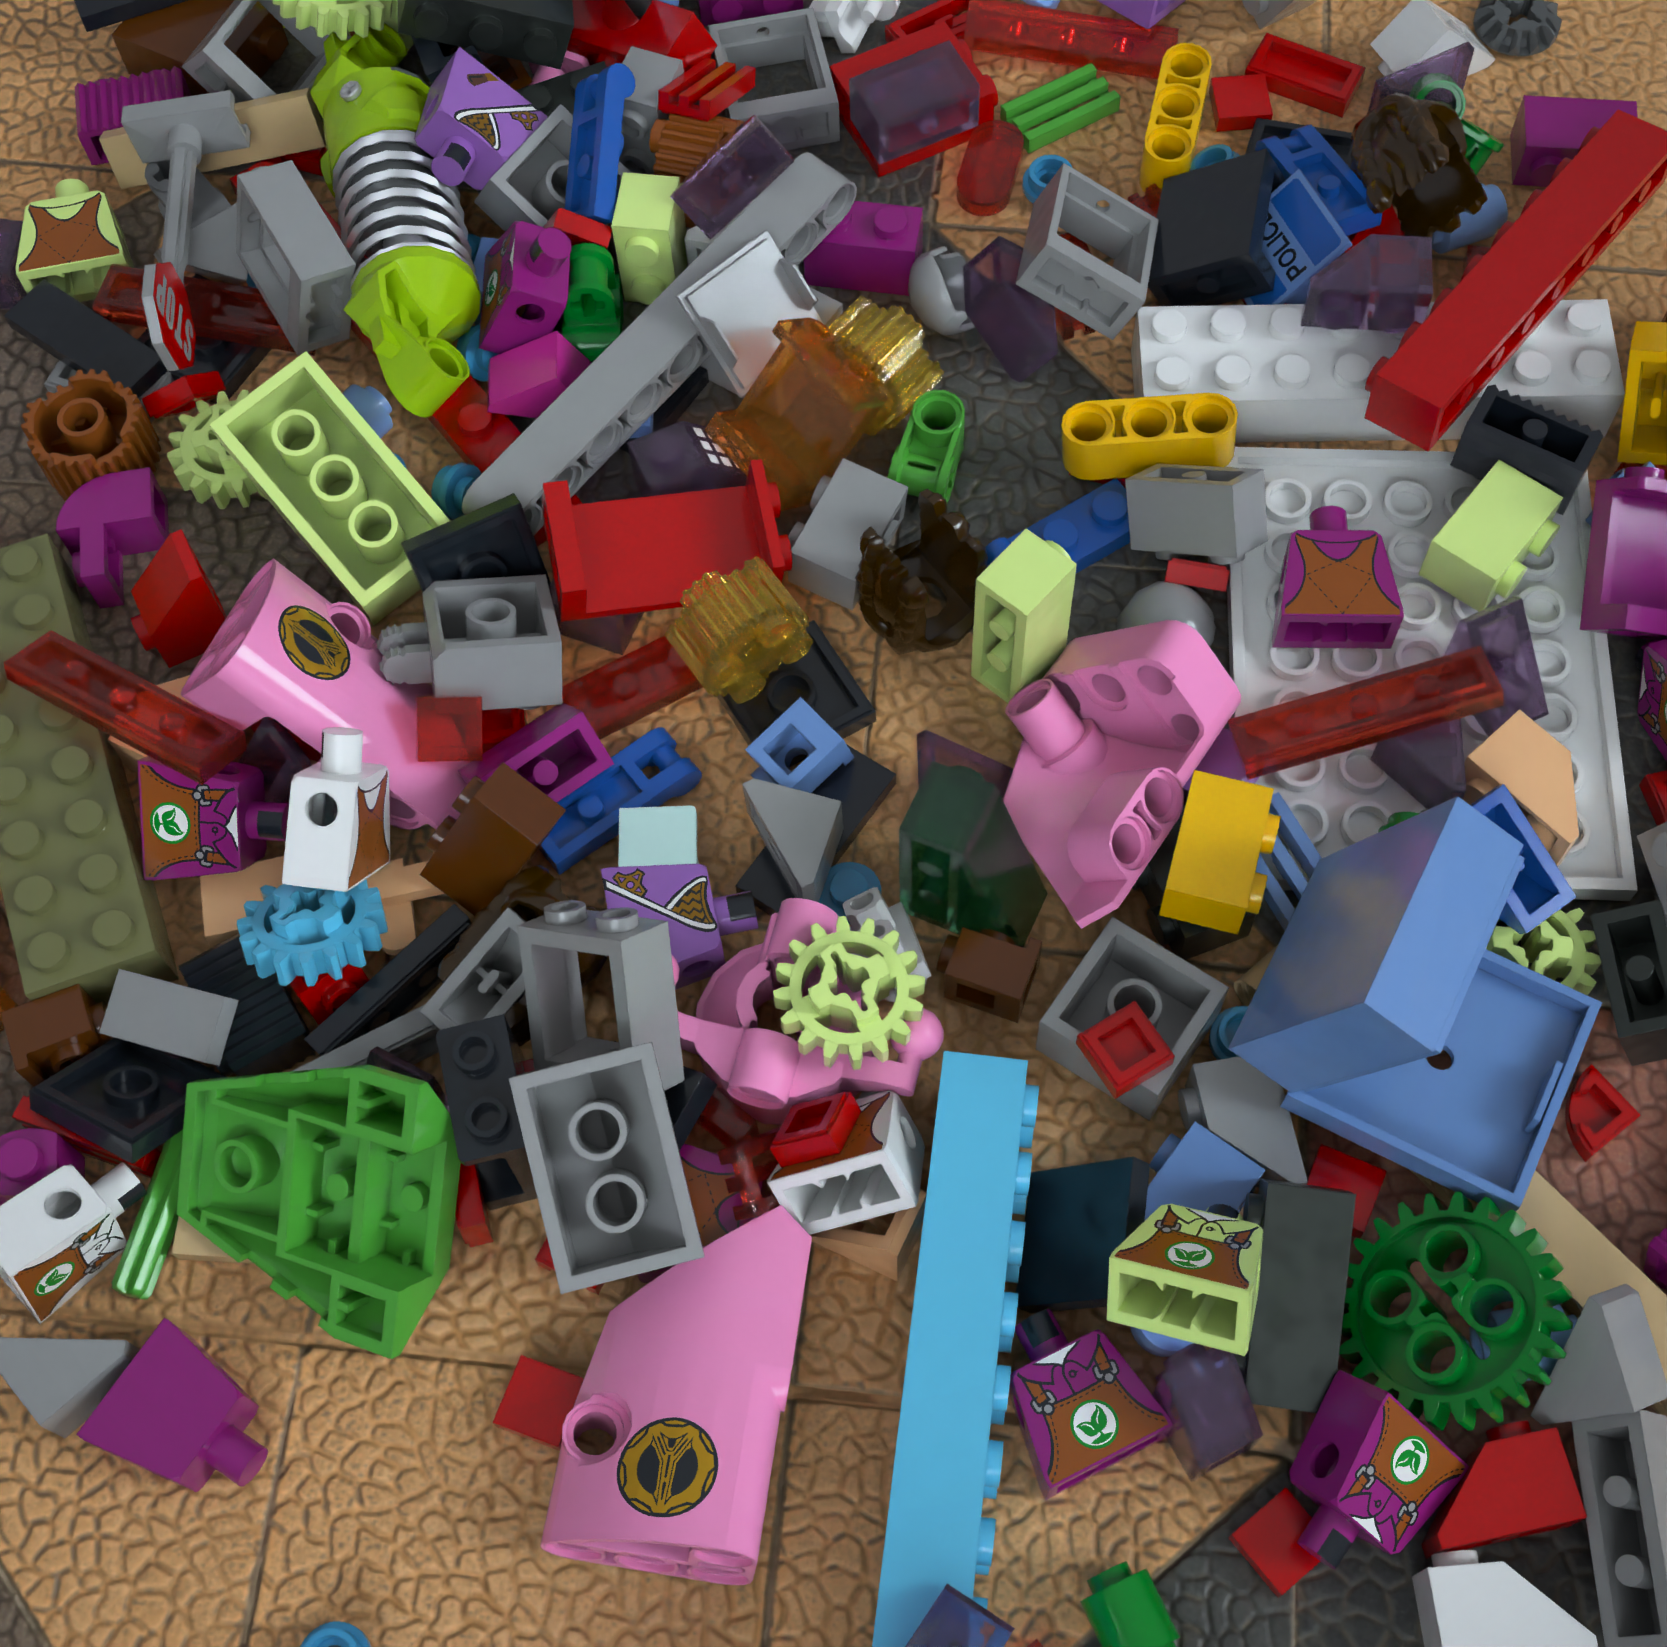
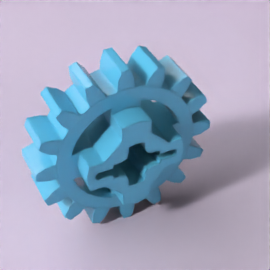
M367 879L348 892L285 884L280 885L278 888L264 885L260 888L263 901H246L243 906L247 917L237 920V928L240 934L239 941L247 965L255 964L257 974L262 979L276 972L279 984L282 986H287L296 976H304L307 987L314 986L318 976L324 973H328L336 981L342 979V968L347 964L359 968L365 966L366 960L363 951H380L382 948L380 934L388 932L380 892L377 887L368 888Z

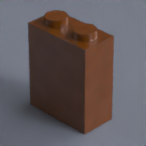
M188 0L123 21L111 35L128 74L131 75L132 73L139 76L141 72L149 73L152 70H162L163 68L171 71L175 66L182 70L192 96L209 93L181 66L234 0ZM257 1L225 41L224 45L261 79L271 65L282 56L289 43L283 25Z

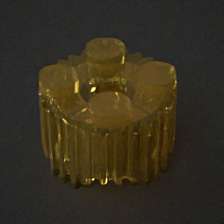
M861 295L811 345L810 353L813 355L811 360L815 365L807 372V376L819 393L829 398L834 395L835 399H839L842 402L843 407H848L851 410L850 418L859 430L865 434L875 436L883 428L886 430L895 428L913 409L917 398L925 392L931 391L942 380L944 371L940 368L938 361L933 362L928 359V351L921 347L923 345L921 340L926 335L922 330L923 326L914 321L913 315H907L902 306L892 305L888 310L884 307L879 309L876 303H872L871 299H866Z
M755 556L752 560L744 561L745 567L741 571L738 569L733 570L729 576L726 574L721 576L715 570L711 573L705 572L701 580L692 582V587L682 592L683 597L680 600L684 607L681 611L682 616L675 620L676 626L670 624L669 630L664 634L708 694H713L714 697L718 695L725 697L729 693L738 704L756 697L766 685L765 679L768 678L770 672L777 671L781 663L791 664L804 657L814 642L806 630L809 627L807 622L809 618L765 561L763 559L760 560L758 556Z

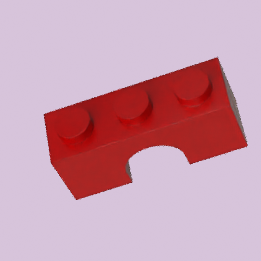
M572 0L574 27L567 51L584 56L588 60L589 65L602 61L605 62L607 67L615 63H622L631 46L680 59L683 61V69L686 72L703 59L710 58L717 47L716 42L698 17L690 10L652 0L645 14L639 20L624 0Z

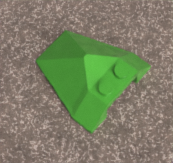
M370 1064L204 1079L189 1082L186 1088L176 1214L238 1263L249 1259L273 1278L270 1288L285 1300L296 1296L321 1316L318 1326L333 1338L393 1359L402 1353L450 1267L461 1165L457 1154L451 1116L428 1082Z

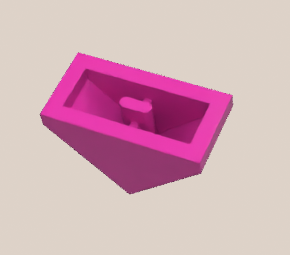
M558 331L490 358L488 364L487 412L538 418L592 362Z

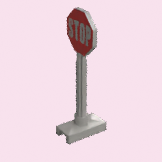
M231 90L128 105L122 108L121 123L142 163L170 160L161 254L163 263L144 266L141 296L152 345L167 371L181 370L194 366L196 332L183 279L189 256L196 165L200 163L201 157L204 154L250 148L251 131L247 124H240L234 111L235 97Z

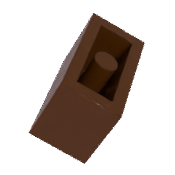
M503 762L486 782L475 775L456 798L452 807L460 813V816L456 820L448 815L427 841L425 846L432 850L434 854L419 875L475 916L477 912L487 907L501 893L506 881L512 879L525 868L566 809Z

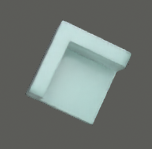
M694 806L619 808L618 867L699 864L697 857V812Z

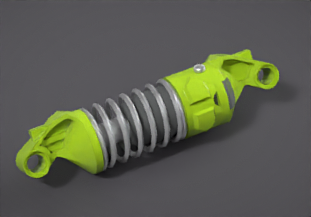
M384 23V28L381 31L369 27L368 37L365 38L355 33L349 40H340L337 34L332 32L323 43L326 65L316 76L310 94L323 118L327 152L320 159L321 171L332 196L335 198V206L338 209V224L341 228V241L356 264L355 274L350 281V300L343 310L357 323L361 332L371 339L373 352L376 353L385 381L398 402L416 416L423 418L431 417L469 377L470 369L468 363L452 343L470 330L480 313L481 293L475 275V266L471 260L472 249L467 241L468 230L464 224V211L460 205V192L457 186L443 184L434 176L431 170V163L434 158L418 147L414 139L430 85L419 75L397 67L407 55L408 50L400 35L386 23Z

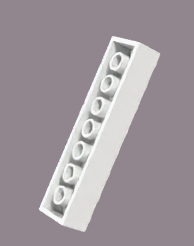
M1608 299L1561 300L1439 440L1461 439L1467 421L1487 386L1496 385L1499 391L1508 390L1510 396L1519 394L1522 401L1530 399L1533 406L1542 404L1545 411L1553 409L1556 416L1565 414L1568 421L1577 419L1580 426L1589 425L1591 431L1600 429L1603 437H1605L1625 395ZM1434 302L1140 307L1136 314L1131 347L1134 398L1196 393H1218L1228 397L1235 404L1238 412L1235 443L1405 440L1364 418L1371 393L1365 390V384L1377 361L1383 356L1390 359L1394 355L1410 325L1415 321L1422 324L1429 316Z

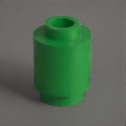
M1127 1561L1087 1580L1093 1595L1083 1599L1080 1603L1101 1647H1176L1174 1640L1180 1638L1147 1569L1133 1574Z

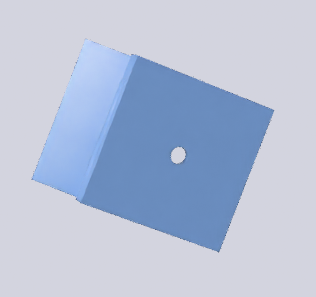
M1457 796L1318 861L1228 1049L1288 1090L1280 1107L1455 1192H1462L1465 1197L1477 1203L1484 1197H1488L1498 1206L1500 1214L1503 1215L1511 1209L1517 1211L1522 1204L1602 1002L1486 949L1525 858L1519 855L1524 844ZM1443 1049L1451 1058V1067L1445 1070L1436 1069L1429 1064L1427 1057L1440 1054Z

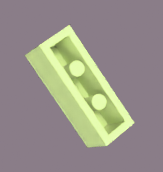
M1027 528L976 578L971 677L1007 703L1025 686L1043 679L1066 648L1077 564L1071 560L1069 554L1059 544L1050 540L1044 541Z

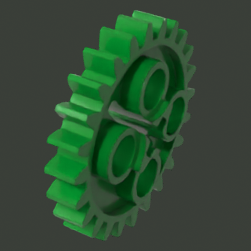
M1455 1192L1448 1210H1445L1438 1199L1432 1193L1425 1195L1423 1214L1416 1215L1404 1202L1398 1204L1400 1223L1393 1228L1378 1217L1373 1220L1375 1229L1380 1236L1375 1244L1359 1238L1353 1241L1355 1247L1364 1258L1360 1265L1349 1263L1347 1276L1353 1283L1352 1288H1346L1344 1307L1349 1309V1313L1343 1314L1341 1334L1352 1338L1340 1346L1339 1355L1351 1364H1358L1352 1372V1376L1389 1392L1417 1419L1424 1411L1426 1422L1437 1431L1444 1430L1450 1412H1452L1456 1421L1467 1431L1474 1430L1476 1409L1482 1408L1497 1423L1503 1422L1504 1415L1501 1400L1509 1395L1518 1404L1525 1408L1528 1407L1530 1401L1522 1384L1529 1378L1537 1383L1549 1386L1552 1380L1539 1366L1543 1356L1554 1359H1564L1566 1356V1352L1550 1338L1551 1332L1565 1331L1573 1328V1322L1563 1312L1553 1308V1306L1562 1304L1572 1298L1571 1291L1561 1281L1551 1280L1564 1268L1552 1253H1542L1548 1242L1535 1228L1524 1232L1526 1222L1513 1209L1500 1217V1209L1488 1197H1484L1473 1211L1472 1203L1462 1192ZM1468 1248L1466 1260L1461 1267L1451 1272H1444L1443 1267L1447 1257L1458 1249ZM1420 1262L1432 1281L1451 1298L1453 1307L1489 1347L1490 1356L1488 1358L1480 1359L1465 1336L1447 1321L1448 1318L1445 1311L1411 1273L1410 1266L1412 1263ZM1411 1292L1409 1307L1402 1314L1396 1317H1389L1388 1311L1393 1300L1403 1293ZM1512 1301L1514 1308L1511 1317L1504 1324L1489 1328L1487 1326V1319L1491 1310L1502 1302ZM1455 1346V1357L1448 1369L1440 1373L1431 1374V1363L1438 1351L1446 1347Z

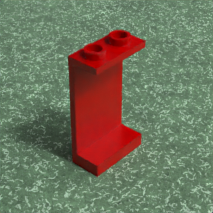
M762 459L750 460L746 486L576 505L571 503L567 480L543 483L542 515L561 622L779 596L784 572L792 570V551L788 535L778 534L775 518H779L781 513L779 490L775 481L767 482Z

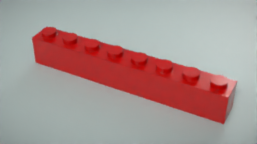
M1619 109L1601 128L1592 127L1582 141L1577 155L1573 159L1565 157L1560 162L1544 191L1540 189L1534 190L1526 201L1520 217L1514 223L1506 221L1499 229L1490 250L1484 256L1478 253L1471 259L1464 270L1459 284L1454 289L1449 287L1443 289L1435 300L1427 319L1422 324L1415 321L1410 325L1394 355L1390 359L1383 356L1377 361L1365 384V390L1371 393L1364 418L1429 451L1663 185L1667 176V131Z

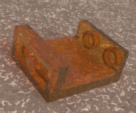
M810 317L779 320L772 333L781 343L738 408L716 412L704 430L747 476L750 460L762 459L767 482L775 481L778 486L781 511L810 505L813 493L820 479L824 475L833 477L842 459H846L888 400V397L873 383L874 376L871 371L862 363L850 359L834 342L835 337L832 331L820 321Z

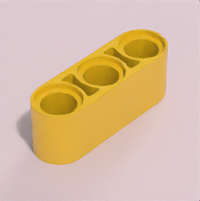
M1193 43L1173 45L1165 52L1148 121L1139 185L1144 193L1158 200L1161 197L1164 179L1189 172L1192 159L1194 158L1212 63L1208 51Z
M1218 393L1109 399L1077 403L1070 407L1062 418V460L1064 467L1072 476L1083 480L1129 478L1157 463L1226 467L1234 457L1238 412L1235 404L1228 397Z

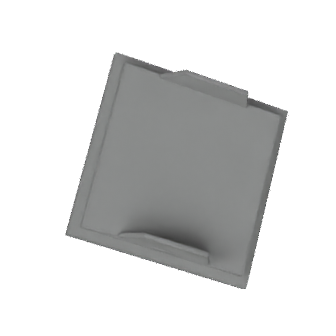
M767 230L763 231L675 296L738 397L744 396L828 332L813 307L817 299L797 266L784 259Z

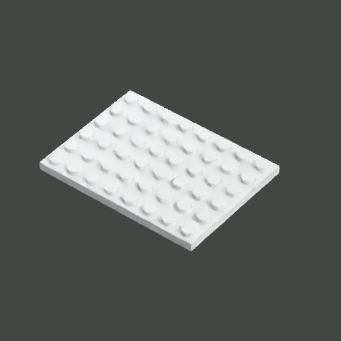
M1235 447L1234 457L1226 467L1264 469L1268 541L1247 552L1243 561L1226 564L1227 569L1230 570L1227 583L1230 677L1241 694V703L1231 716L1232 731L1267 744L1272 760L1255 784L1274 788L1273 794L1277 792L1281 794L1320 856L1324 858L1378 833L1379 828L1387 824L1389 816L1394 813L1415 812L1420 814L1457 796L1463 799L1461 792L1453 784L1467 756L1520 709L1571 752L1579 837L1558 868L1577 896L1575 899L1630 901L1638 890L1607 634L1579 630L1591 526L1585 521L1592 512L1588 471H1586L1563 515L1555 514L1552 521L1560 525V529L1545 552L1540 557L1529 553L1521 563L1527 567V570L1513 592L1506 599L1497 594L1484 611L1480 613L1419 575L1431 541L1481 482V480L1473 475L1450 466L1455 452ZM1323 506L1341 507L1347 513L1348 530H1374L1382 536L1404 613V618L1391 649L1272 647L1281 568L1290 534L1297 530H1310L1309 516L1315 509ZM1278 831V837L1282 841L1283 845L1291 855L1292 859L1300 869L1301 873L1303 874L1307 882H1309L1310 879L1308 878L1303 868L1301 867V865L1299 864V862L1297 861L1292 851L1290 850V848L1288 847V845L1286 844L1283 837ZM1260 853L1283 890H1292L1286 879H1283L1272 862V857L1269 854Z

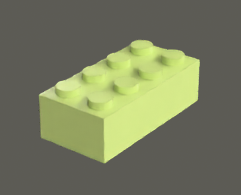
M307 351L209 424L225 450L373 626L420 590L401 542L445 524L450 520Z

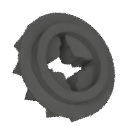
M1481 0L1474 14L1473 25L1477 36L1491 49L1511 56H1530L1546 50L1555 42L1562 19L1557 16L1558 3L1544 0ZM1519 14L1527 17V19L1520 18L1518 21H1513L1508 25L1509 17L1515 18Z

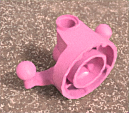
M788 898L783 900L779 912L771 915L764 942L739 951L713 973L697 1003L696 1017L677 1011L681 1049L699 1055L705 1075L717 1084L715 1091L731 1109L763 1124L782 1125L792 1105L842 1092H851L853 1097H855L861 1091L884 1092L890 1090L901 1096H913L922 1061L935 1055L944 1039V1030L940 1020L933 1012L923 1008L921 1021L910 1022L904 1020L911 1030L910 1041L906 1046L890 1039L892 1047L899 1054L897 1062L887 1060L882 1063L874 1056L872 1051L863 1053L861 1069L853 1070L848 1054H839L831 1068L824 1066L823 1048L816 1046L806 1055L801 1054L798 1049L801 1030L796 1032V1041L783 1033L758 1028V1018L755 1013L757 1008L764 1002L774 999V990L786 987L777 981V964H795L789 954V943L794 939L807 946L812 944L811 925L818 923L827 935L836 932L837 913L831 908L809 899ZM672 955L674 984L676 985L679 979L680 968L677 959ZM818 966L807 977L802 997L808 995V988L819 983L821 974ZM837 975L838 994L846 992L852 1001H857L861 1008V990L852 992L847 984H842ZM828 1027L829 1029L834 1031L852 1033V1031H848L838 1027Z

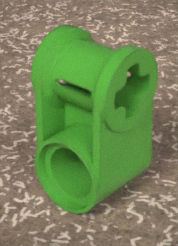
M946 390L928 391L918 397L913 405L901 443L898 444L893 454L887 477L907 486L908 495L919 497L920 492L929 489L933 493L941 494L946 499L947 504L949 502L957 466L964 450L965 408L962 401L955 394ZM939 426V427H945L946 429H943V430H933V429H931V428H932V427Z

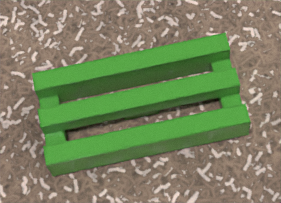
M1089 63L1001 105L1000 119L1029 154L1119 111L1121 97L1115 90L1108 92L1109 83L1103 76L1097 79V69L1092 63ZM1092 98L1095 99L1069 112V109L1077 105H1080ZM1050 119L1049 122L1044 123L1030 131H1027V129Z

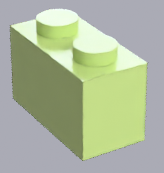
M623 172L611 227L624 300L650 305L687 268L688 264L684 239L687 230L680 177Z
M1499 459L1433 538L1419 575L1482 613L1497 594L1506 599L1513 592L1527 570V567L1521 563L1529 553L1540 557L1551 544L1560 529V525L1552 520L1563 497Z

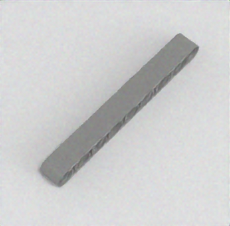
M806 152L795 158L473 482L463 498L462 512L468 514L514 493L522 505L534 536L544 525L542 515L543 483L567 480L571 498L711 355L675 296L765 230L769 232L784 259L798 266L848 214L856 198L857 187L855 183L812 153Z

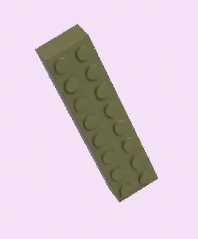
M48 533L0 548V887L25 995L33 1001L79 984L96 1003L104 1000L108 1004L119 969L168 982L178 980L179 976L154 881L144 880L141 831L123 763L107 740L114 729L73 572Z

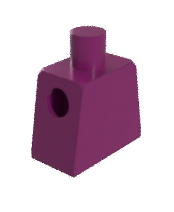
M165 1317L76 1434L84 1441L194 1492H198L203 1488L215 1470L238 1486H245L259 1472L268 1455L267 1448L243 1432L256 1415L259 1407L258 1404L194 1338Z

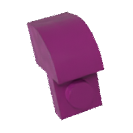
M150 467L105 474L88 481L70 495L57 517L56 532L72 556V567L76 582L81 588L87 587L100 609L124 605L123 556L157 551L169 536L168 500Z

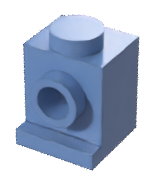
M801 697L745 749L759 766L750 774L753 778L812 793L842 763L846 766L854 758L845 741ZM798 755L808 756L793 771L790 770V763L794 757Z

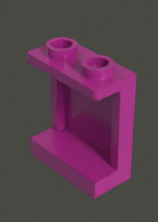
M1627 467L1624 471V477L1596 480L1579 630L1650 641L1667 639V480L1664 479V469L1655 467Z

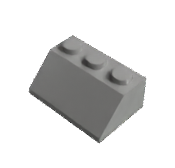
M652 1042L577 1059L509 1078L561 1294L696 1260L705 1256Z

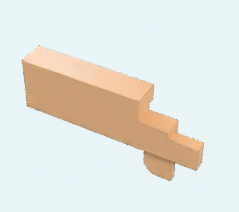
M284 856L257 861L246 869L234 873L200 876L204 936L211 948L239 933L237 920L247 917L243 905L246 901H263L261 887L268 885L278 888L282 885ZM403 858L391 860L389 864L367 878L368 888L377 887L380 892L388 926V932L380 934L381 949L387 954L398 955L417 938L413 900L445 894L419 875L428 861L405 865Z

